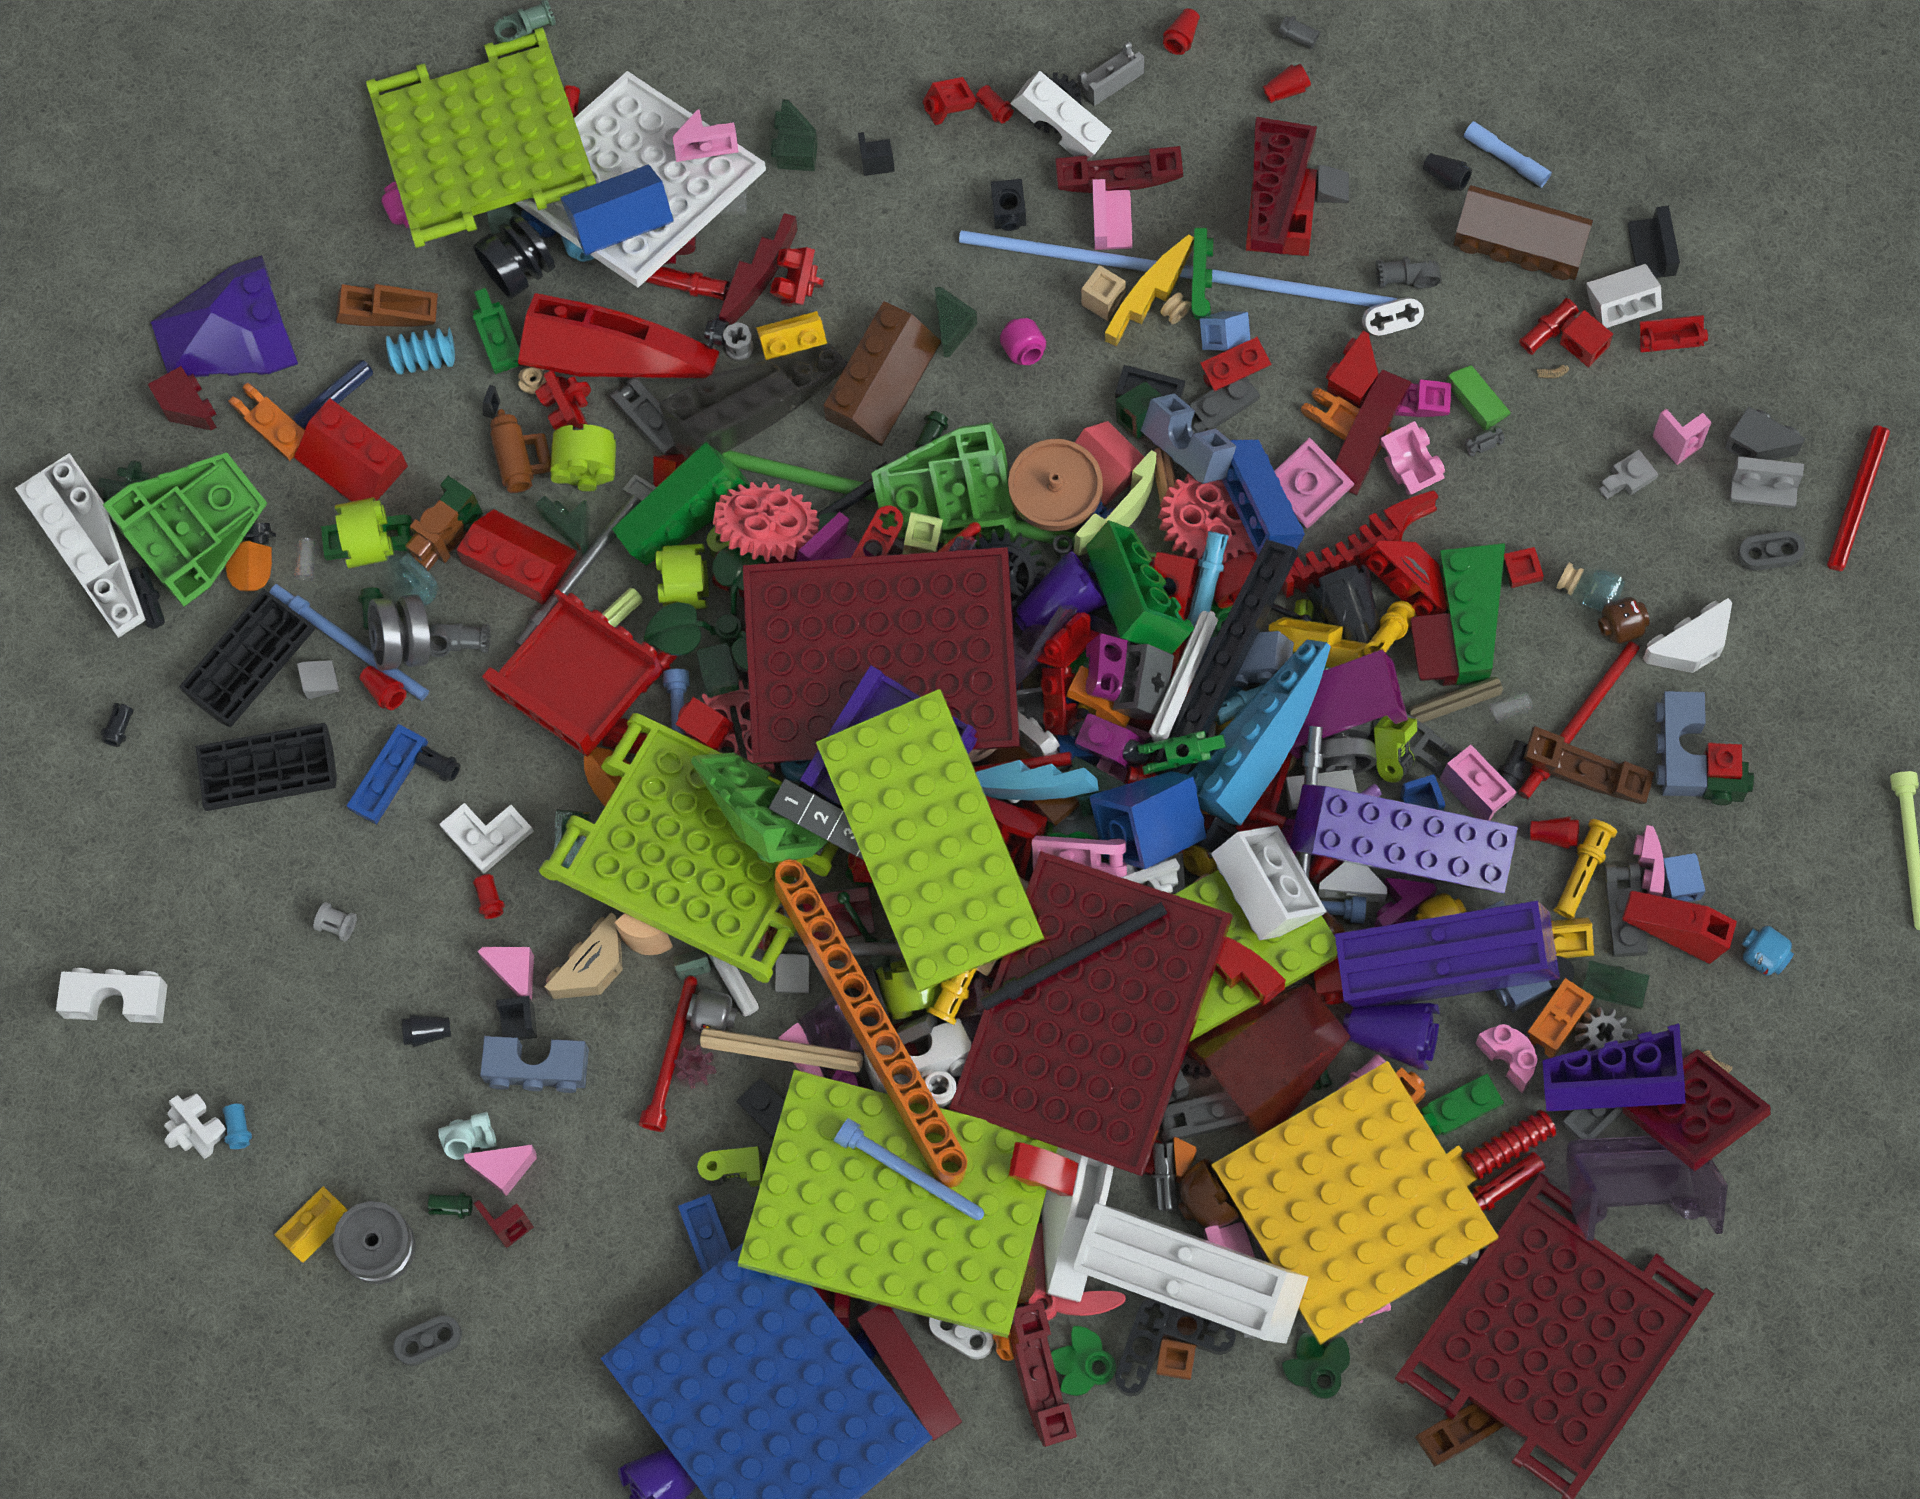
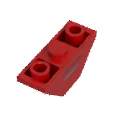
M1378 540L1358 554L1357 557L1402 601L1412 605L1417 616L1442 614L1446 611L1447 602L1439 564L1416 542Z

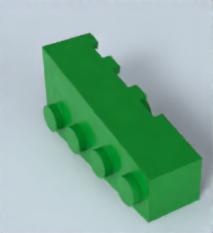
M705 442L617 523L612 530L630 555L647 566L656 559V551H662L663 546L677 545L713 521L716 502H719L721 495L727 496L728 489L737 491L739 484L748 489L750 483L735 464Z
M1108 520L1087 544L1086 549L1091 565L1099 580V586L1107 601L1108 609L1116 624L1117 633L1122 639L1128 640V642L1149 644L1173 654L1195 628L1190 620L1185 619L1183 621L1178 613L1182 608L1175 597L1169 598L1163 589L1166 581L1161 573H1158L1153 567L1149 566L1152 558L1134 529Z
M1505 543L1440 550L1437 563L1439 564L1447 602L1445 613H1450L1459 672L1456 685L1474 684L1490 678L1493 668Z

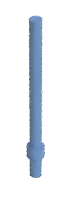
M278 584L271 588L270 594L363 661L378 669L372 650L309 607L310 603L299 595L293 596ZM399 669L382 671L402 682L404 689L420 701H423L429 694V690Z

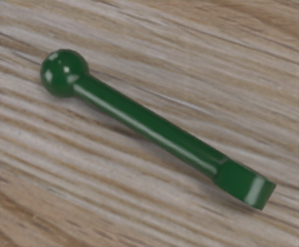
M844 891L840 892L837 896V901L845 906L863 935L865 942H878L876 937L870 936L849 901L850 895Z

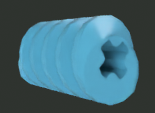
M450 327L448 328L447 336L442 334L440 328H436L435 338H431L428 331L424 330L422 340L418 339L415 332H411L410 342H406L403 335L399 334L397 344L393 343L390 336H386L389 363L398 375L404 373L405 365L411 373L416 372L418 364L423 371H427L430 361L435 369L441 368L443 360L448 367L454 365L455 346Z

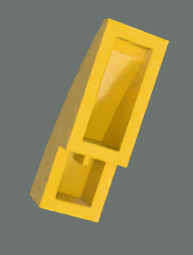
M1282 617L1269 624V632L1279 631L1294 642V652L1307 639L1327 642L1331 648L1325 666L1329 668L1365 656L1364 647L1367 643L1342 639L1343 626Z

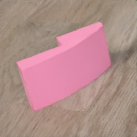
M1646 825L1642 836L1636 835L1633 854L1639 855L1638 863L1641 867L1650 868L1644 870L1641 888L1647 889V894L1662 897L1664 890V859L1662 849L1654 827Z

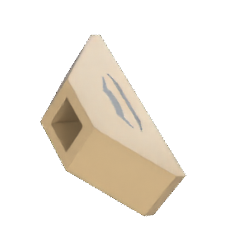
M611 912L606 918L601 917L591 928L590 932L592 934L584 943H577L568 955L569 960L561 968L556 967L546 979L547 984L544 987L550 997L560 999L601 995L623 970L621 937L614 923L617 920L615 914Z

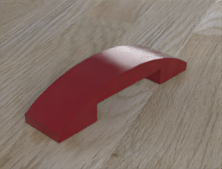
M1181 146L1149 149L1150 155L1087 161V155L1056 158L1058 190L1093 193V180L1105 179L1106 191L1138 190L1177 180L1183 177Z
M1383 369L1362 404L1335 462L1355 484L1347 492L1356 496L1371 469V463L1380 446L1381 438L1385 436L1396 411H1399L1412 384L1411 381Z
M1043 1301L1017 1307L1010 1329L1013 1354L1024 1399L1040 1441L1046 1447L1076 1438L1077 1434L1069 1403H1063L1047 1336L1051 1335Z

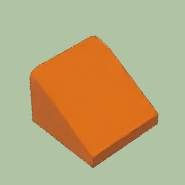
M1173 1137L1175 1181L1180 1184L1182 1177L1190 1169L1196 1157L1197 1149L1195 1146L1177 1137Z

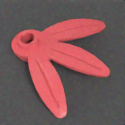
M1038 1223L1028 1260V1270L1033 1291L1026 1296L1024 1305L1043 1301L1048 1307L1045 1312L1049 1321L1056 1316L1057 1312L1075 1316L1096 1315L1110 1311L1125 1302V1295L1115 1291L1083 1292L1080 1302L1046 1294L1042 1223Z

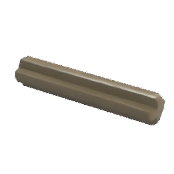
M1494 676L1411 706L1408 714L1424 723L1499 696L1503 691L1502 684L1499 678Z

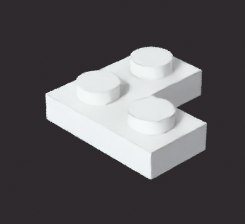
M464 803L439 824L444 832L483 874L534 832L533 828L512 805H509L485 826Z

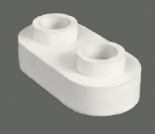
M929 1319L931 1333L936 1339L971 1359L985 1358L993 1349L994 1339L990 1333L956 1324L953 1325L952 1329L946 1331L940 1327L941 1320ZM975 1336L983 1339V1344L979 1348H974L970 1345V1340Z

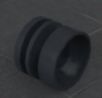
M518 214L510 218L511 227L505 223L499 227L504 239L503 242L495 235L489 233L473 245L474 252L485 271L510 299H513L529 287L524 274L526 271L533 278L539 280L543 277L540 267L547 273L556 267L543 238Z

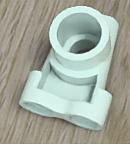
M487 1112L471 1115V1119L465 1121L454 1120L448 1126L438 1130L443 1150L452 1159H464V1154L471 1153L472 1148L480 1147V1150L497 1146L495 1133L491 1127Z

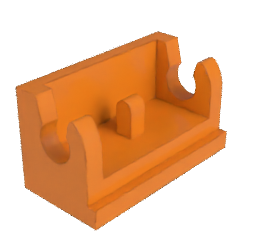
M1565 978L1527 1032L1530 1035L1529 1041L1533 1046L1536 1043L1541 1045L1545 1049V1055L1550 1058L1555 1057L1574 1031L1576 1024L1581 1021L1584 1013L1590 1008L1594 996Z

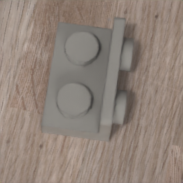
M1738 457L1732 471L1730 500L1732 502L1794 508L1797 503V489L1803 477L1804 464Z

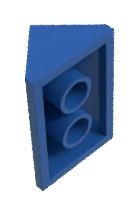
M649 164L560 197L585 256L663 227L674 221L663 182Z

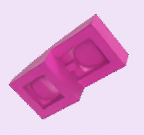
M1420 379L1418 384H1411L1399 411H1396L1395 415L1412 417L1449 415L1451 383Z

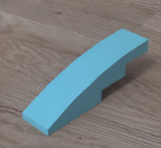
M1017 760L976 772L984 794L999 799L1045 800L1067 798L1099 791L1097 778L1086 768L1062 773L1053 764L1030 769L1023 762Z

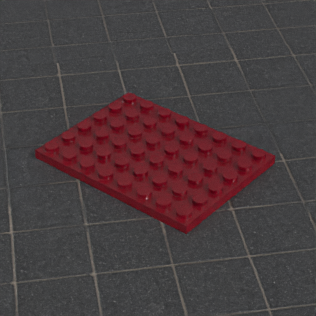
M1008 547L743 565L752 757L754 765L812 761L818 751L816 742L826 738L870 665L920 697L941 689L952 716L967 725H971L977 731L974 735L977 741L972 750L1020 747Z
M1040 851L1026 894L1045 939L1004 956L990 993L1003 987V982L1015 976L1017 979L1159 902L1163 903L1168 914L1024 990L1025 994L1013 1001L1008 999L987 1011L984 1009L949 1109L984 1119L994 1125L1143 1177L1233 915Z

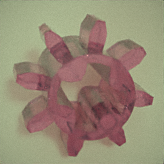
M697 1045L696 1049L688 1051L685 1047L682 1048L684 1053L682 1060H674L675 1066L683 1069L676 1075L678 1080L682 1081L687 1078L691 1089L698 1082H702L707 1086L709 1073H717L714 1066L708 1065L714 1059L712 1052L704 1055L700 1045ZM695 1061L698 1065L700 1064L701 1070L696 1072L693 1068L691 1069L689 1064Z

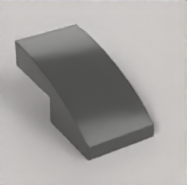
M928 1013L902 1024L896 1032L903 1044L908 1042L913 1044L927 1038L928 1034L932 1033L933 1027L943 1024L944 1020Z

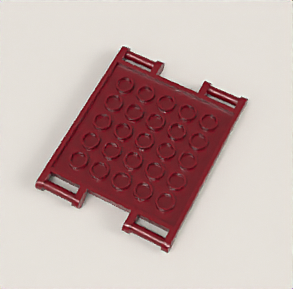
M1540 1173L1497 1233L1498 1239L1489 1244L1398 1372L1395 1380L1402 1385L1407 1383L1445 1411L1444 1415L1451 1420L1455 1418L1464 1403L1469 1399L1526 1440L1512 1460V1464L1519 1469L1523 1466L1562 1494L1561 1499H1574L1715 1293L1708 1288L1703 1290L1664 1263L1665 1258L1658 1253L1654 1255L1643 1272L1585 1232L1598 1214L1596 1210L1591 1207L1585 1208L1549 1183L1548 1180L1550 1178ZM1539 1193L1543 1194L1580 1221L1577 1225L1573 1224L1536 1197ZM1654 1274H1658L1696 1302L1693 1307L1652 1279ZM1420 1364L1459 1392L1454 1400L1414 1372L1416 1366ZM1534 1447L1574 1474L1576 1477L1570 1484L1531 1456L1530 1453Z

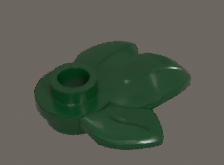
M1306 1332L1302 1333L1296 1348L1297 1359L1286 1360L1282 1363L1284 1373L1292 1384L1307 1387L1315 1397L1320 1399L1331 1398L1338 1393L1341 1387V1374L1348 1368L1350 1363L1347 1342L1343 1337H1339L1326 1347L1324 1344L1319 1345L1313 1335ZM1320 1376H1327L1330 1379V1385L1326 1388L1320 1387L1317 1379Z

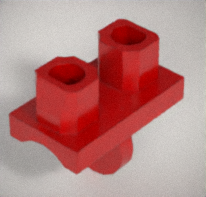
M804 247L779 250L777 265L788 268L787 278L775 277L772 281L770 293L782 299L781 305L789 307L792 305H803L805 297H812L814 287H823L824 280L816 277L818 266L812 265L815 249Z
M552 370L545 373L544 377L547 382L540 386L535 393L542 405L547 408L555 402L559 406L557 410L548 415L551 426L557 430L567 425H573L578 429L583 428V424L588 425L580 409L588 405L585 398L591 392L588 382H577L575 377H570L566 381L563 376L556 377Z

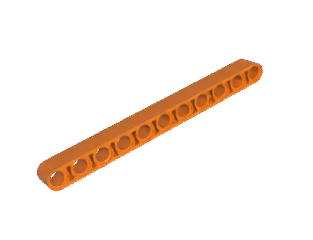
M788 859L782 861L775 869L774 889L935 1179L950 1188L958 1186L965 1177L968 1161L962 1147L805 868L796 860ZM793 876L798 881L793 884H787L782 881V878ZM809 904L814 909L809 912H802L797 906ZM825 932L829 935V938L818 940L814 938L813 934ZM832 960H840L846 966L835 969L828 963ZM855 988L861 992V995L855 998L849 997L844 991ZM864 1017H872L878 1023L874 1026H866L860 1020ZM885 1045L891 1047L894 1052L890 1055H882L877 1051V1048ZM903 1074L910 1079V1082L898 1084L893 1080V1077ZM919 1103L926 1108V1111L917 1114L912 1112L909 1106ZM932 1132L938 1133L943 1140L939 1143H931L925 1136ZM946 1162H953L957 1164L960 1170L949 1173L942 1168V1165Z

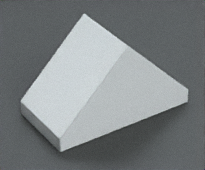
M1344 862L1323 879L1319 884L1318 897L1351 899L1352 896L1366 897V901L1385 903L1387 887L1369 867Z

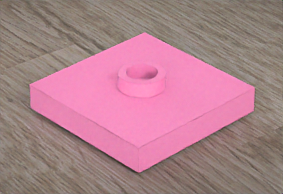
M1310 437L1274 471L1280 480L1287 499L1291 502L1297 519L1307 529L1355 485Z

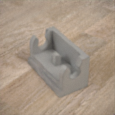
M1131 42L1124 44L1122 52L1086 75V72L1083 71L1078 75L1076 85L1093 106L1144 74V56L1140 52L1134 55L1131 49Z

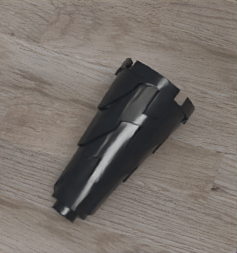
M1362 564L1359 572L1357 566L1354 565L1318 578L1321 587L1316 590L1312 582L1305 587L1307 596L1323 623L1343 626L1342 639L1369 643L1379 630V615L1372 593L1370 573L1366 565Z

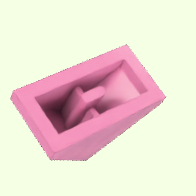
M482 947L478 951L481 959L518 997L529 996L532 1000L534 955L530 947Z
M532 1145L464 1154V1160L469 1168L506 1196L537 1159L536 1151Z

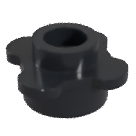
M719 314L712 321L709 320L705 328L704 338L709 340L708 349H712L714 344L724 346L725 344L723 334L726 327L729 326V322L720 320Z
M270 523L253 524L243 538L245 541L264 545L269 543V538L276 537V533L271 531Z

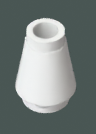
M935 1071L930 1073L924 1079V1082L938 1107L945 1109L952 1102L956 1092V1082L947 1072Z

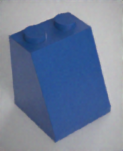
M1170 771L1089 796L1099 840H1125L1126 852L1123 854V862L1127 865L1147 869L1207 838L1204 828V817L1200 810L1197 786L1193 776ZM1103 854V858L1109 859V855Z

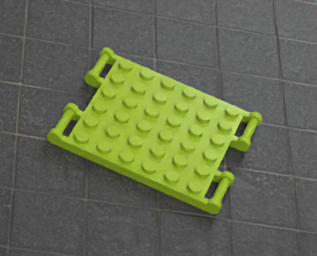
M543 27L534 29L535 33L510 42H502L493 45V42L485 44L484 47L489 62L430 80L426 65L422 63L416 65L417 69L375 81V78L366 81L416 248L425 246V242L463 230L468 232L477 230L474 215L533 197L539 211L546 209L548 204L561 201L560 197L596 184ZM539 44V47L498 59L499 56ZM421 80V83L380 95L381 92Z
M633 713L627 722L628 728L611 756H607L601 765V768L607 774L622 777L620 783L595 824L573 815L570 817L566 824L567 830L550 859L543 862L539 872L549 880H557L723 960L751 974L759 982L768 983L773 975L772 968L786 942L797 931L790 918L777 912L782 903L774 889L775 869L782 861L769 863L758 857L757 851L735 833L691 763L693 756L722 753L641 714ZM639 733L648 734L631 764L623 762ZM771 776L768 777V779L780 786L783 783ZM583 835L587 837L569 869L561 866L578 836ZM828 841L820 855L814 854L812 857L796 859V861L800 862L802 866L809 867L815 874L825 877L832 868L831 861L839 847ZM785 876L782 878V881L787 884H793L796 878ZM770 925L777 929V933L761 962L753 959L752 956Z

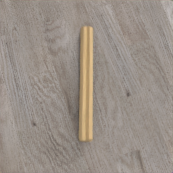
M709 1028L703 1029L700 1035L701 1047L856 1073L860 1072L863 1065V1056L859 1052Z

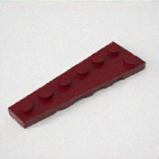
M1256 117L1250 249L1268 253H1283L1316 139L1317 126Z

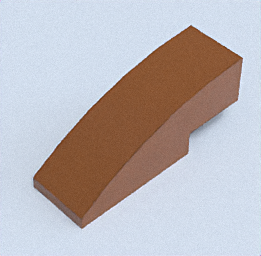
M342 284L338 293L336 323L356 326L395 327L434 325L436 322L438 293L375 284L373 289Z

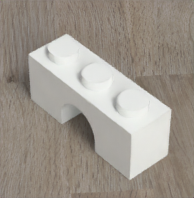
M1041 71L1026 81L1010 103L1033 123L1044 121L1056 128L1062 136L1058 144L1074 157L1087 155V159L1095 155L1112 132Z
M73 968L72 972H61L56 1011L64 1019L97 1020L98 1008L101 1002L109 996L119 995L123 997L124 1001L122 1014L129 1022L163 1023L167 984L158 973L151 971H139L138 975H126L124 971L108 969L105 971V974L93 973L92 970L86 968Z
M960 1018L956 1019L955 1025L947 1022L933 1027L932 1033L928 1034L929 1051L921 1056H910L923 1080L935 1071H944L955 1077L961 1076L972 1044ZM885 1045L877 1048V1051L882 1055H890L894 1052L891 1047ZM864 1052L865 1070L874 1090L888 1094ZM903 1074L893 1077V1080L898 1084L910 1082V1079Z

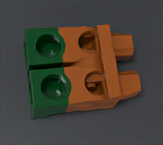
M449 475L440 484L444 494L434 507L428 508L423 512L420 522L415 519L410 525L414 536L405 547L412 554L413 562L426 571H429L438 559L446 563L451 557L449 552L457 547L471 525L483 515L474 493Z

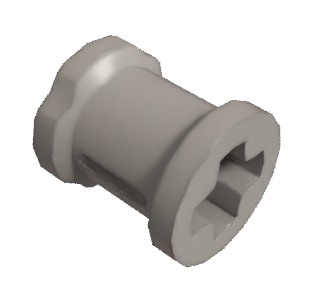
M738 322L727 326L723 334L727 355L736 361L746 360L752 355L754 350L749 327Z
M324 902L316 914L313 924L314 930H326L338 935L339 939L345 942L350 938L355 928L357 917L353 912L346 914L332 908L330 903Z

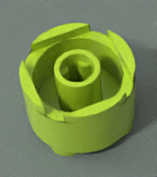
M583 424V430H573V425H567L554 431L551 451L552 482L578 485L577 488L580 491H595L597 485L614 480L616 439L614 440V434L610 430L596 425Z
M372 497L335 505V510L339 513L335 517L342 551H347L348 557L351 558L345 560L349 569L388 561V556L394 555L391 538L387 535V532L383 531L382 525L388 524L384 505H381L380 500L375 501V498Z
M703 543L663 546L662 551H656L657 571H660L663 575V583L658 584L659 603H662L663 606L681 602L690 604L695 609L708 608L709 603L702 600L703 597H709L707 560L702 561L701 555H699V552H705Z
M902 960L890 963L891 970L884 972L883 966L876 970L883 1001L887 1011L892 1013L893 1019L910 1017L913 1015L912 1011L924 1008L927 1012L929 1007H934L942 991L940 983L918 992L908 966Z

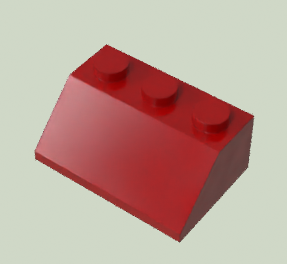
M331 398L309 420L294 456L299 463L351 502L372 497L377 501L408 467L400 450Z
M495 509L471 525L456 549L462 564L543 605L552 595L577 554V551Z

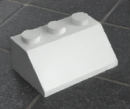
M1278 825L1237 832L1211 853L1219 872L1224 876L1231 888L1235 901L1241 906L1250 922L1252 931L1258 936L1260 941L1280 937L1327 912Z

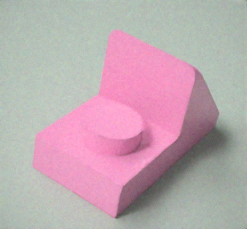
M700 109L672 137L676 162L738 152L734 122L703 127Z

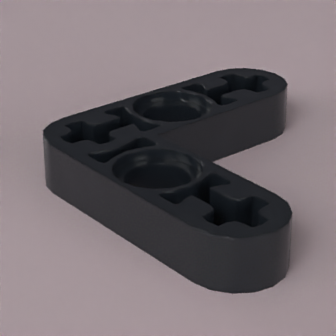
M1148 1298L1139 1307L1116 1371V1387L1125 1396H1137L1143 1392L1163 1336L1182 1343L1196 1345V1348L1216 1355H1223L1230 1352L1234 1347L1235 1331L1233 1328ZM1154 1306L1159 1307L1160 1314L1164 1316L1163 1319L1157 1318L1152 1328V1331L1159 1332L1158 1336H1155L1148 1330H1138L1139 1325L1146 1329L1149 1315L1144 1312L1146 1310L1152 1311ZM1184 1317L1194 1319L1197 1324L1196 1331L1192 1335L1181 1334L1177 1329V1323L1180 1319ZM1203 1323L1209 1324L1207 1332L1217 1334L1219 1330L1226 1331L1225 1337L1230 1339L1229 1342H1222L1220 1346L1214 1345V1338L1208 1335L1204 1336V1342L1197 1340L1202 1333ZM1138 1338L1150 1340L1153 1346L1151 1353L1146 1356L1137 1355L1132 1348L1134 1341ZM1127 1358L1132 1359L1136 1363L1147 1364L1146 1369L1139 1365L1136 1378L1141 1382L1140 1384L1133 1383L1131 1388H1127L1125 1380L1121 1378L1122 1375H1129L1133 1366L1132 1362H1126Z

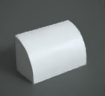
M1646 264L1586 283L1590 304L1597 321L1606 328L1662 310L1661 285Z

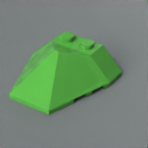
M992 422L958 427L871 473L878 508L891 505L899 509L903 515V526L898 535L899 538H905L911 512L943 519L939 543H944V545L972 522H978L981 525L980 533L988 540L991 539L992 529L997 531L998 537H1003L1006 528L1010 531L1011 539H1014L1016 536V511L1009 497V468L1005 448ZM889 514L887 518L881 517L883 521L882 527L884 529H888L889 526L896 527L897 524L894 523L895 516ZM979 534L970 541L980 545Z
M226 452L190 464L187 467L169 473L166 472L142 482L130 484L102 505L123 536L163 586L185 607L212 586L244 539L243 537L246 536L266 507L267 502Z
M736 753L697 755L692 757V765L735 833L757 851L758 857L762 860L775 863L776 861L809 858L828 842L769 809L781 787L768 779L770 772L754 765Z

